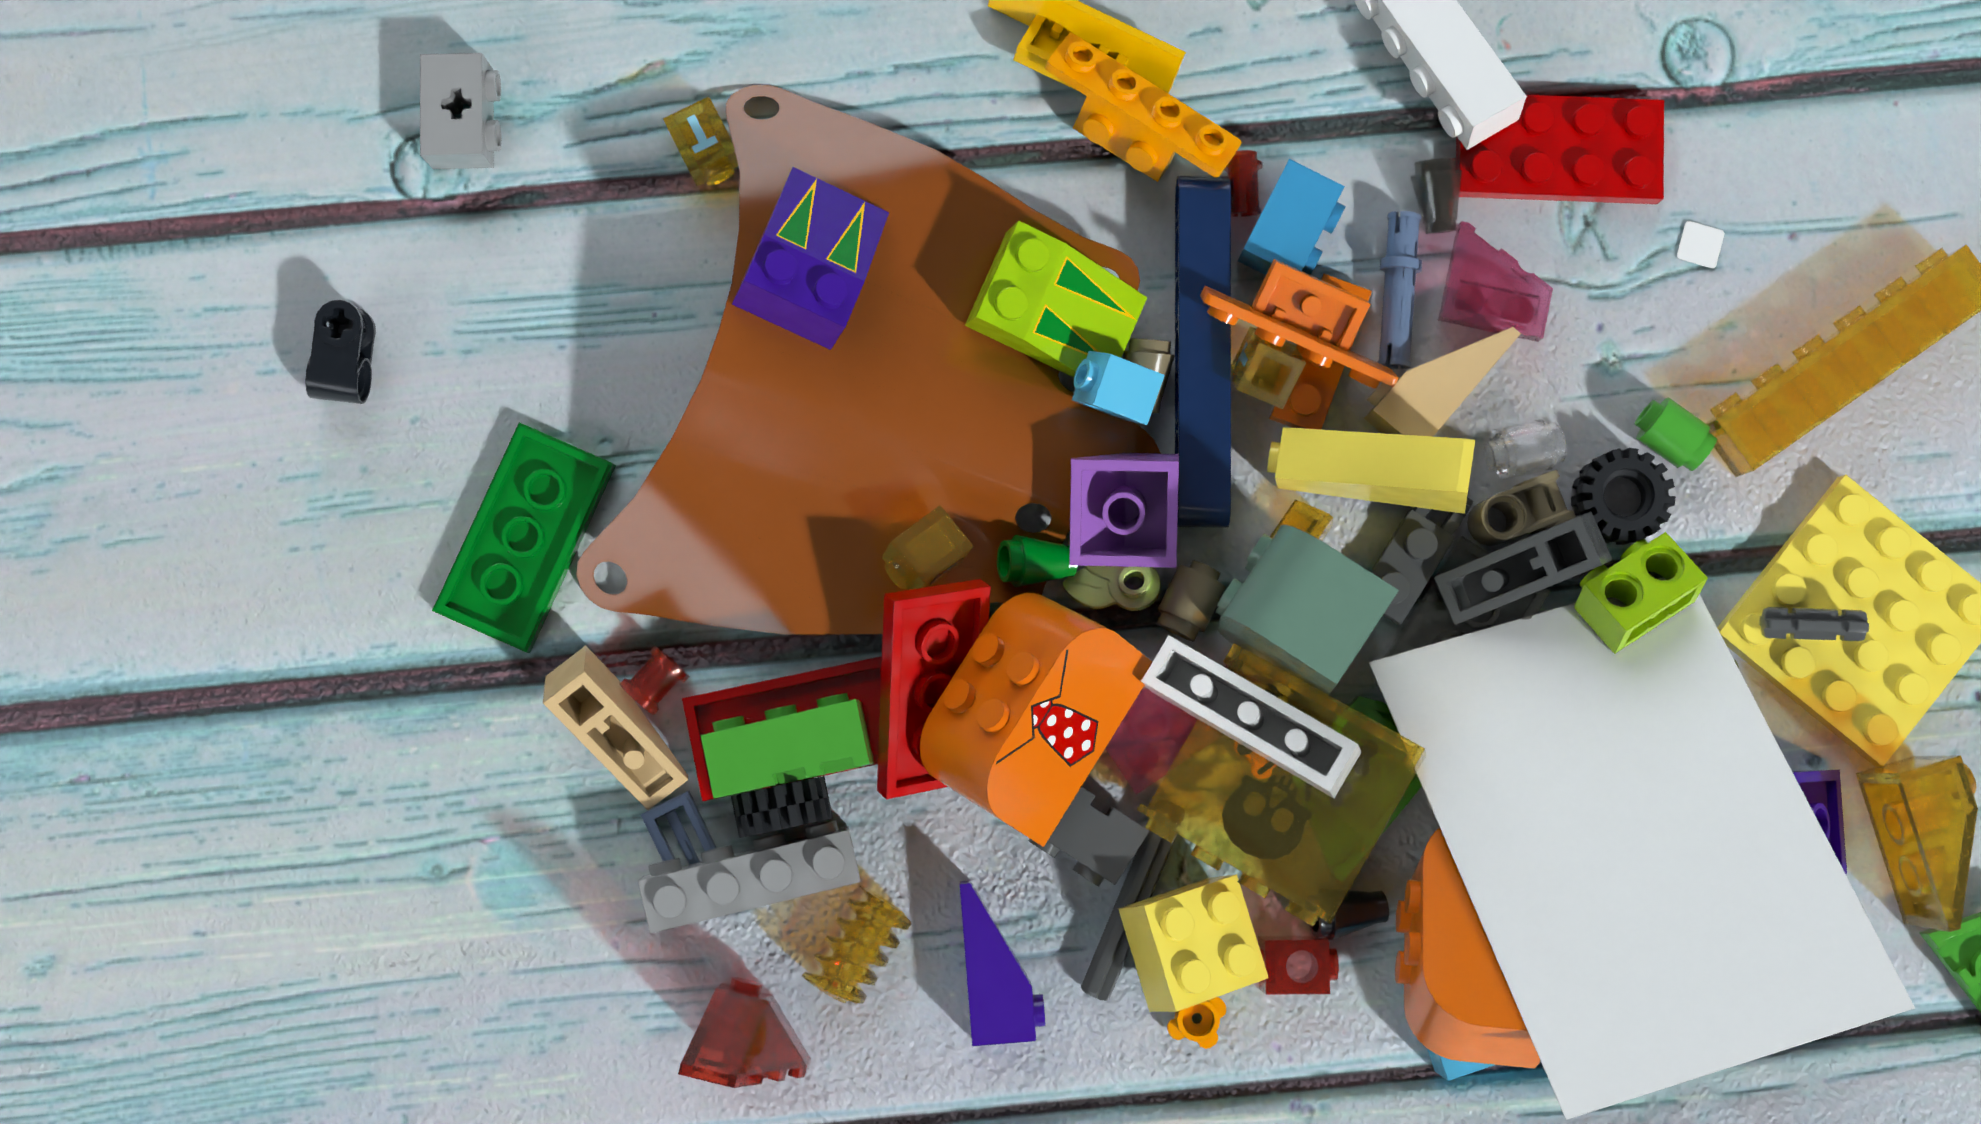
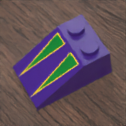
M792 167L732 305L831 350L850 318L865 282L889 212Z

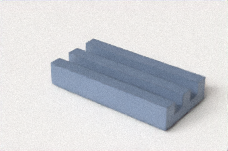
M687 791L640 814L662 861L675 859L656 819L665 814L689 865L700 862L675 810L681 806L684 807L704 851L717 848L690 791Z

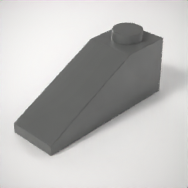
M1589 512L1435 576L1434 579L1454 625H1457L1601 566L1613 559L1592 512Z

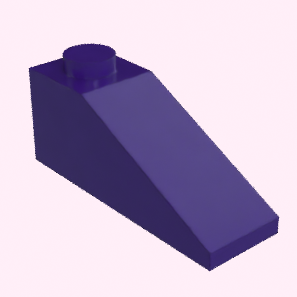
M970 880L960 881L972 1046L1036 1041L1035 1027L1046 1026L1043 994L1033 995L1030 979Z

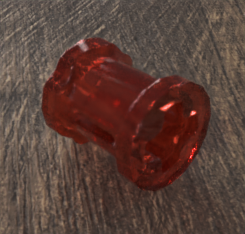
M656 645L650 650L652 657L632 679L624 678L620 683V686L652 715H655L660 710L658 703L679 681L686 682L690 677L682 667Z

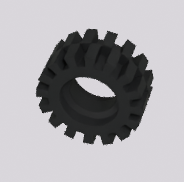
M1620 448L1611 450L1585 465L1579 471L1582 475L1574 480L1572 488L1577 489L1576 495L1571 497V506L1577 505L1579 513L1575 515L1578 517L1592 512L1606 544L1616 542V545H1625L1645 539L1647 536L1658 532L1661 529L1659 527L1660 524L1668 522L1671 516L1667 509L1675 505L1676 496H1669L1668 490L1675 487L1673 479L1665 480L1662 473L1668 469L1663 463L1658 465L1652 463L1655 456L1648 452L1640 455L1638 454L1639 449L1628 448L1624 451H1621ZM1613 478H1627L1634 482L1640 491V506L1631 516L1617 515L1606 505L1604 499L1605 488Z
M825 776L731 796L739 838L833 818Z

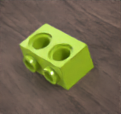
M1666 532L1649 543L1645 539L1638 540L1621 555V561L1610 568H1607L1604 564L1596 567L1580 582L1582 590L1574 605V609L1614 654L1694 603L1708 579ZM1648 572H1656L1662 575L1665 580L1655 579ZM1607 598H1616L1622 601L1626 607L1615 606Z

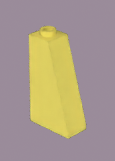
M1283 427L1281 442H1271L1267 472L1275 473L1278 489L1465 514L1475 440Z

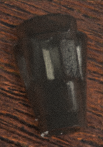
M1439 158L1415 162V175L1410 176L1422 221L1425 224V233L1438 234L1457 231L1456 221L1462 170H1457L1456 158Z

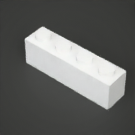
M1355 0L1360 13L1368 20L1373 18L1382 31V40L1388 52L1394 58L1400 57L1408 67L1411 82L1419 95L1423 98L1428 96L1436 106L1443 129L1450 137L1454 138L1457 136L1466 150L1519 120L1527 96L1457 0Z
M1169 635L1141 680L1152 693L1332 798H1335L1361 754L1360 747L1356 742Z

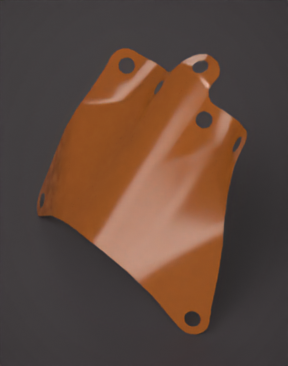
M752 85L739 89L726 102V117L739 166V232L732 284L720 327L702 378L671 440L635 497L589 545L577 562L576 575L580 588L587 598L597 606L614 612L650 615L715 627L782 635L883 634L885 593L981 579L990 585V603H1005L1012 597L1023 593L1042 595L1047 581L1021 587H1014L1011 582L1001 581L997 570V552L1000 543L1003 540H1011L1013 536L1019 535L1063 544L1067 533L1070 531L1071 458L1120 453L1161 454L1155 440L1136 423L1125 421L1072 401L1074 393L1066 389L1060 382L1059 370L968 328L965 324L1006 232L1018 221L1068 244L1099 266L1115 271L1120 280L1138 291L1140 276L1137 266L1131 257L1123 252L1082 237L1029 207L986 178L936 149L873 123L810 101L779 87ZM768 97L778 103L779 111L772 118L755 119L745 113L744 105L751 98ZM792 167L889 212L865 282L850 318L831 350L732 305ZM1031 503L1043 505L1051 514L1050 524L1046 529L1035 533L1020 529L1015 520L1016 512L1020 507ZM609 561L620 566L627 577V586L624 591L613 595L602 591L594 579V570L597 565ZM942 574L941 576H939V577L936 579V581H934V582L931 584V582L933 581V579H934L937 575Z

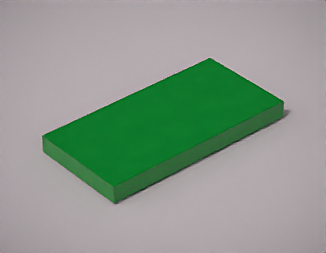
M519 422L432 611L526 653H531L616 465Z

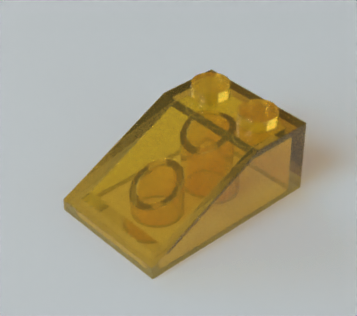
M1961 755L1912 756L1885 764L1883 767H1875L1857 772L1856 776L1903 923L1947 932L1961 929L1978 811L1974 797L1976 781L1972 771L1963 763Z

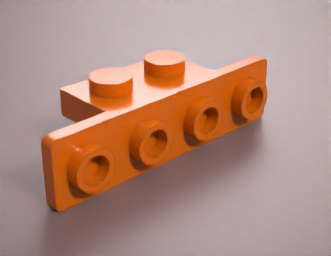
M1273 259L1251 306L1207 286H1204L1200 294L1203 302L1210 305L1207 313L1214 318L1234 326L1238 319L1244 320L1257 326L1255 335L1280 347H1283L1286 340L1304 347L1301 355L1321 366L1330 368L1333 361L1351 368L1348 376L1368 387L1377 389L1380 382L1394 387L1399 378L1392 369L1349 350L1371 305L1367 300L1276 259Z

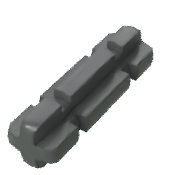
M1767 607L1763 610L1759 620L1762 635L1773 639H1786V634H1790L1791 639L1836 640V635H1840L1841 641H1862L1865 639L1866 633L1869 632L1867 614L1862 610L1844 609L1842 610V615H1839L1837 609L1792 608V613H1788V609L1784 607Z

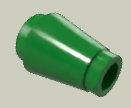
M1019 535L1013 536L1011 540H1003L997 552L998 575L1002 582H1011L1014 587L1064 577H1073L1078 568L1076 565H1069L1070 546Z

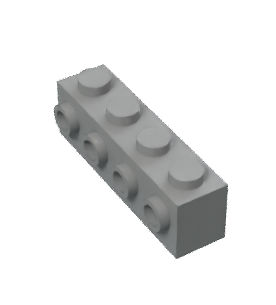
M836 820L805 827L807 836L786 841L784 833L753 840L755 849L734 854L732 845L702 852L703 862L681 866L680 858L649 865L650 874L638 880L649 933L660 932L861 882L849 826L837 828Z

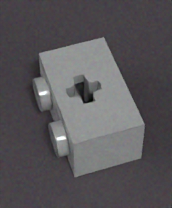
M482 53L420 54V156L432 169L494 168V151H500L502 145L500 123L498 120H494V102L501 100V79L498 70H493ZM463 104H468L471 109L463 110ZM462 113V119H456L454 114Z

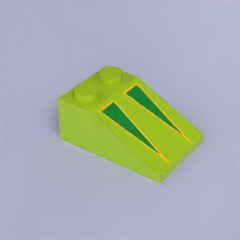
M1018 221L1006 232L965 326L1074 377L1079 364L1086 359L1089 351L1109 353L1120 358L1122 357L1147 297L1068 244Z

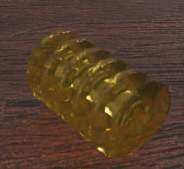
M858 884L867 896L866 901L849 898L847 904L855 913V919L837 918L836 923L845 933L844 937L827 935L824 940L833 950V955L815 954L813 959L823 971L820 975L804 972L802 977L820 991L842 1003L849 1001L863 1004L867 995L858 983L875 985L878 980L877 975L869 964L886 967L889 958L880 946L897 948L901 941L891 928L908 930L912 923L895 904L867 887Z

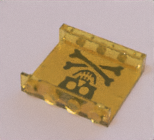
M1234 643L1223 661L1230 671L1356 742L1361 750L1356 763L1335 798H1332L1198 719L1148 807L1141 803L1137 810L1150 818L1145 826L1146 829L1170 843H1173L1175 837L1179 835L1195 845L1191 852L1192 856L1218 871L1223 862L1242 872L1237 882L1265 899L1270 890L1288 899L1289 903L1285 911L1311 926L1315 925L1318 918L1331 924L1426 757L1425 748Z

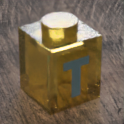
M709 96L663 118L696 186L705 182L707 185H715L727 180L734 174V168L738 167L733 142Z
M1250 326L1231 364V380L1236 390L1283 409L1306 365V361L1295 345L1286 341L1283 347L1274 345L1255 335L1256 328Z
M939 505L893 539L884 552L882 559L886 562L885 570L890 579L899 588L911 590L932 586L960 565L974 546L941 505Z

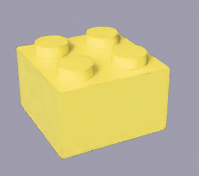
M1237 874L1207 878L1118 908L1149 1012H1177L1269 978Z

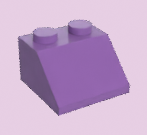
M1120 453L1071 458L1069 565L1176 568L1179 454Z

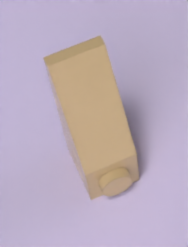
M1511 327L1407 370L1398 378L1394 387L1381 382L1367 399L1374 407L1364 419L1378 431L1385 434L1434 436L1521 333L1514 327Z
M586 645L545 676L543 704L647 810H650L688 781V774L623 684Z

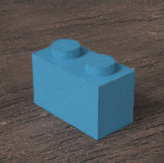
M1289 159L1237 261L1266 275L1273 259H1276L1311 275L1323 253L1322 250L1314 247L1323 230L1332 234L1346 207L1337 202L1345 186Z

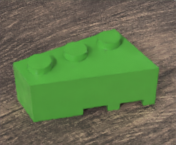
M848 693L817 699L818 708L798 713L796 705L764 711L766 720L745 725L744 716L712 722L714 732L701 735L713 798L731 796L875 764L862 702L857 699L849 700Z

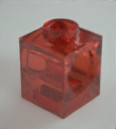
M1258 936V945L1269 977L1259 982V990L1266 995L1330 994V981H1337L1339 963L1336 948H1329L1328 939L1324 937L1316 938L1314 936ZM1296 951H1307L1312 962L1310 971L1302 978H1290L1286 970L1288 958Z

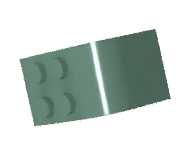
M1281 525L1273 538L1265 533L1262 535L1247 558L1248 563L1245 569L1250 572L1243 583L1234 578L1217 603L1219 607L1216 613L1221 615L1218 631L1232 645L1322 704L1339 683L1399 590L1314 536L1295 527Z

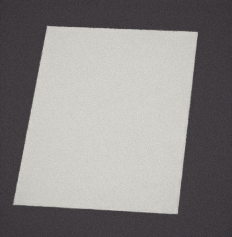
M1700 594L1694 603L1616 654L1610 650L1574 609L1575 603L1369 662L1566 1120L1915 1009ZM1607 598L1615 606L1626 607L1622 601L1616 598Z

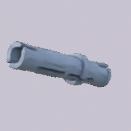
M1396 211L1387 214L1386 257L1380 260V270L1385 272L1380 351L1377 363L1390 369H1398V366H1401V369L1411 368L1410 357L1416 274L1422 271V260L1417 258L1421 214L1410 211H1400L1401 217L1398 216Z

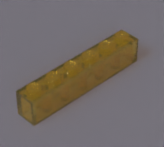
M1964 245L1949 254L1941 247L1915 265L1919 274L1905 282L1902 276L1874 293L1879 302L1867 311H1864L1861 305L1853 308L1833 322L1838 331L1827 339L1823 340L1817 334L1794 349L1792 353L1797 360L1782 369L1778 363H1775L1754 377L1751 382L1755 389L1740 398L1737 392H1734L1709 410L1714 418L1706 424L1710 426L1709 433L1717 438L1714 448L1734 476L1739 477L1756 470L1981 311V263L1969 247Z

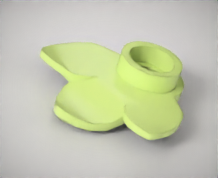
M1085 566V568L1076 572L1075 576L1068 577L1063 582V587L1074 600L1093 609H1102L1117 604L1123 609L1138 611L1148 608L1156 601L1160 594L1161 582L1159 574L1154 567ZM1131 577H1139L1144 581V584L1141 588L1132 590L1125 586V582Z

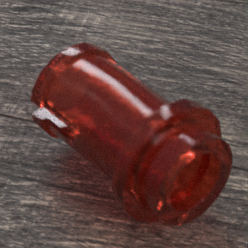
M1237 151L1224 169L1230 178L1231 217H1238V213H1241V217L1261 214V208L1259 207L1258 170L1263 168V162L1257 159L1256 151Z

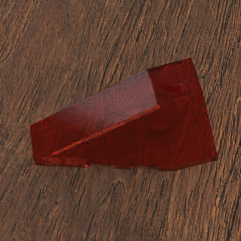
M732 977L730 984L721 983L715 989L681 1061L678 1074L723 1086L739 1088L762 1084L763 1078L784 1081L787 1069H789L788 1076L803 1078L809 1070L811 1058L775 997L761 992L763 984L749 979Z

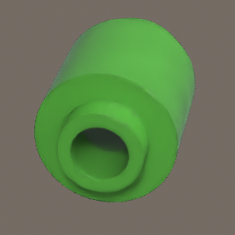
M1669 397L1660 404L1652 400L1643 409L1634 423L1635 426L1640 428L1636 439L1676 468L1683 465L1690 471L1695 470L1707 458L1717 442V438L1709 433V425Z

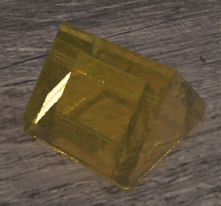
M1295 499L1270 537L1273 538L1281 525H1289L1323 541L1333 526V517L1327 512Z

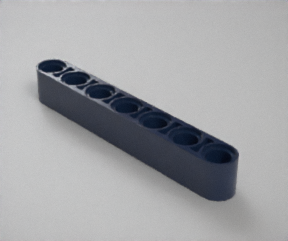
M1177 176L1175 187V454H1179L1177 527L1228 528L1231 516V325L1209 315L1207 311L1210 305L1203 302L1200 294L1204 286H1207L1231 297L1229 176H1219L1217 178L1213 176Z

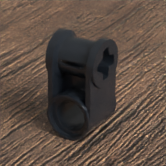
M333 300L324 304L317 311L314 320L311 356L307 364L305 378L307 395L313 399L364 404L371 388V362L376 326L372 317L364 310L356 308L351 303L343 300ZM349 320L353 321L351 330L347 329L343 330L342 334L338 333L340 324L345 325L348 324Z

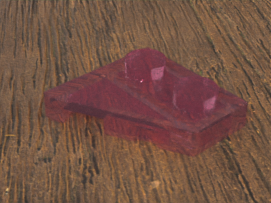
M1461 221L1456 228L1438 321L1494 333L1514 327L1521 333L1518 338L1539 342L1544 337L1553 288L1534 273L1524 271L1519 266L1518 261L1502 248L1499 251L1478 236L1474 232L1476 228L1473 225Z

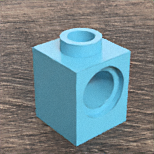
M1089 351L1086 359L1079 364L1075 372L1074 387L1076 389L1072 401L1125 421L1148 425L1165 375L1113 354Z

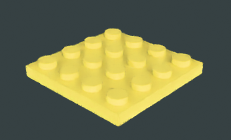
M1845 474L1837 477L1717 628L1729 649L1873 766L1883 767L1980 645L1981 583ZM1767 607H1784L1788 609V613H1792V608L1837 609L1839 615H1842V610L1844 609L1862 610L1867 614L1869 632L1866 633L1865 639L1862 641H1841L1840 635H1836V640L1791 639L1790 634H1786V639H1773L1762 635L1759 620L1763 610Z

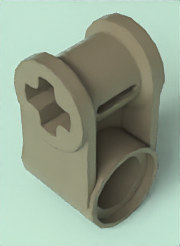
M1553 470L1514 485L1512 489L1495 494L1475 505L1469 512L1467 520L1468 531L1473 539L1487 546L1499 545L1528 533L1535 534L1575 518L1574 510H1567L1556 480L1560 477L1558 470ZM1491 507L1500 510L1506 518V527L1503 533L1494 530L1488 522L1487 516Z

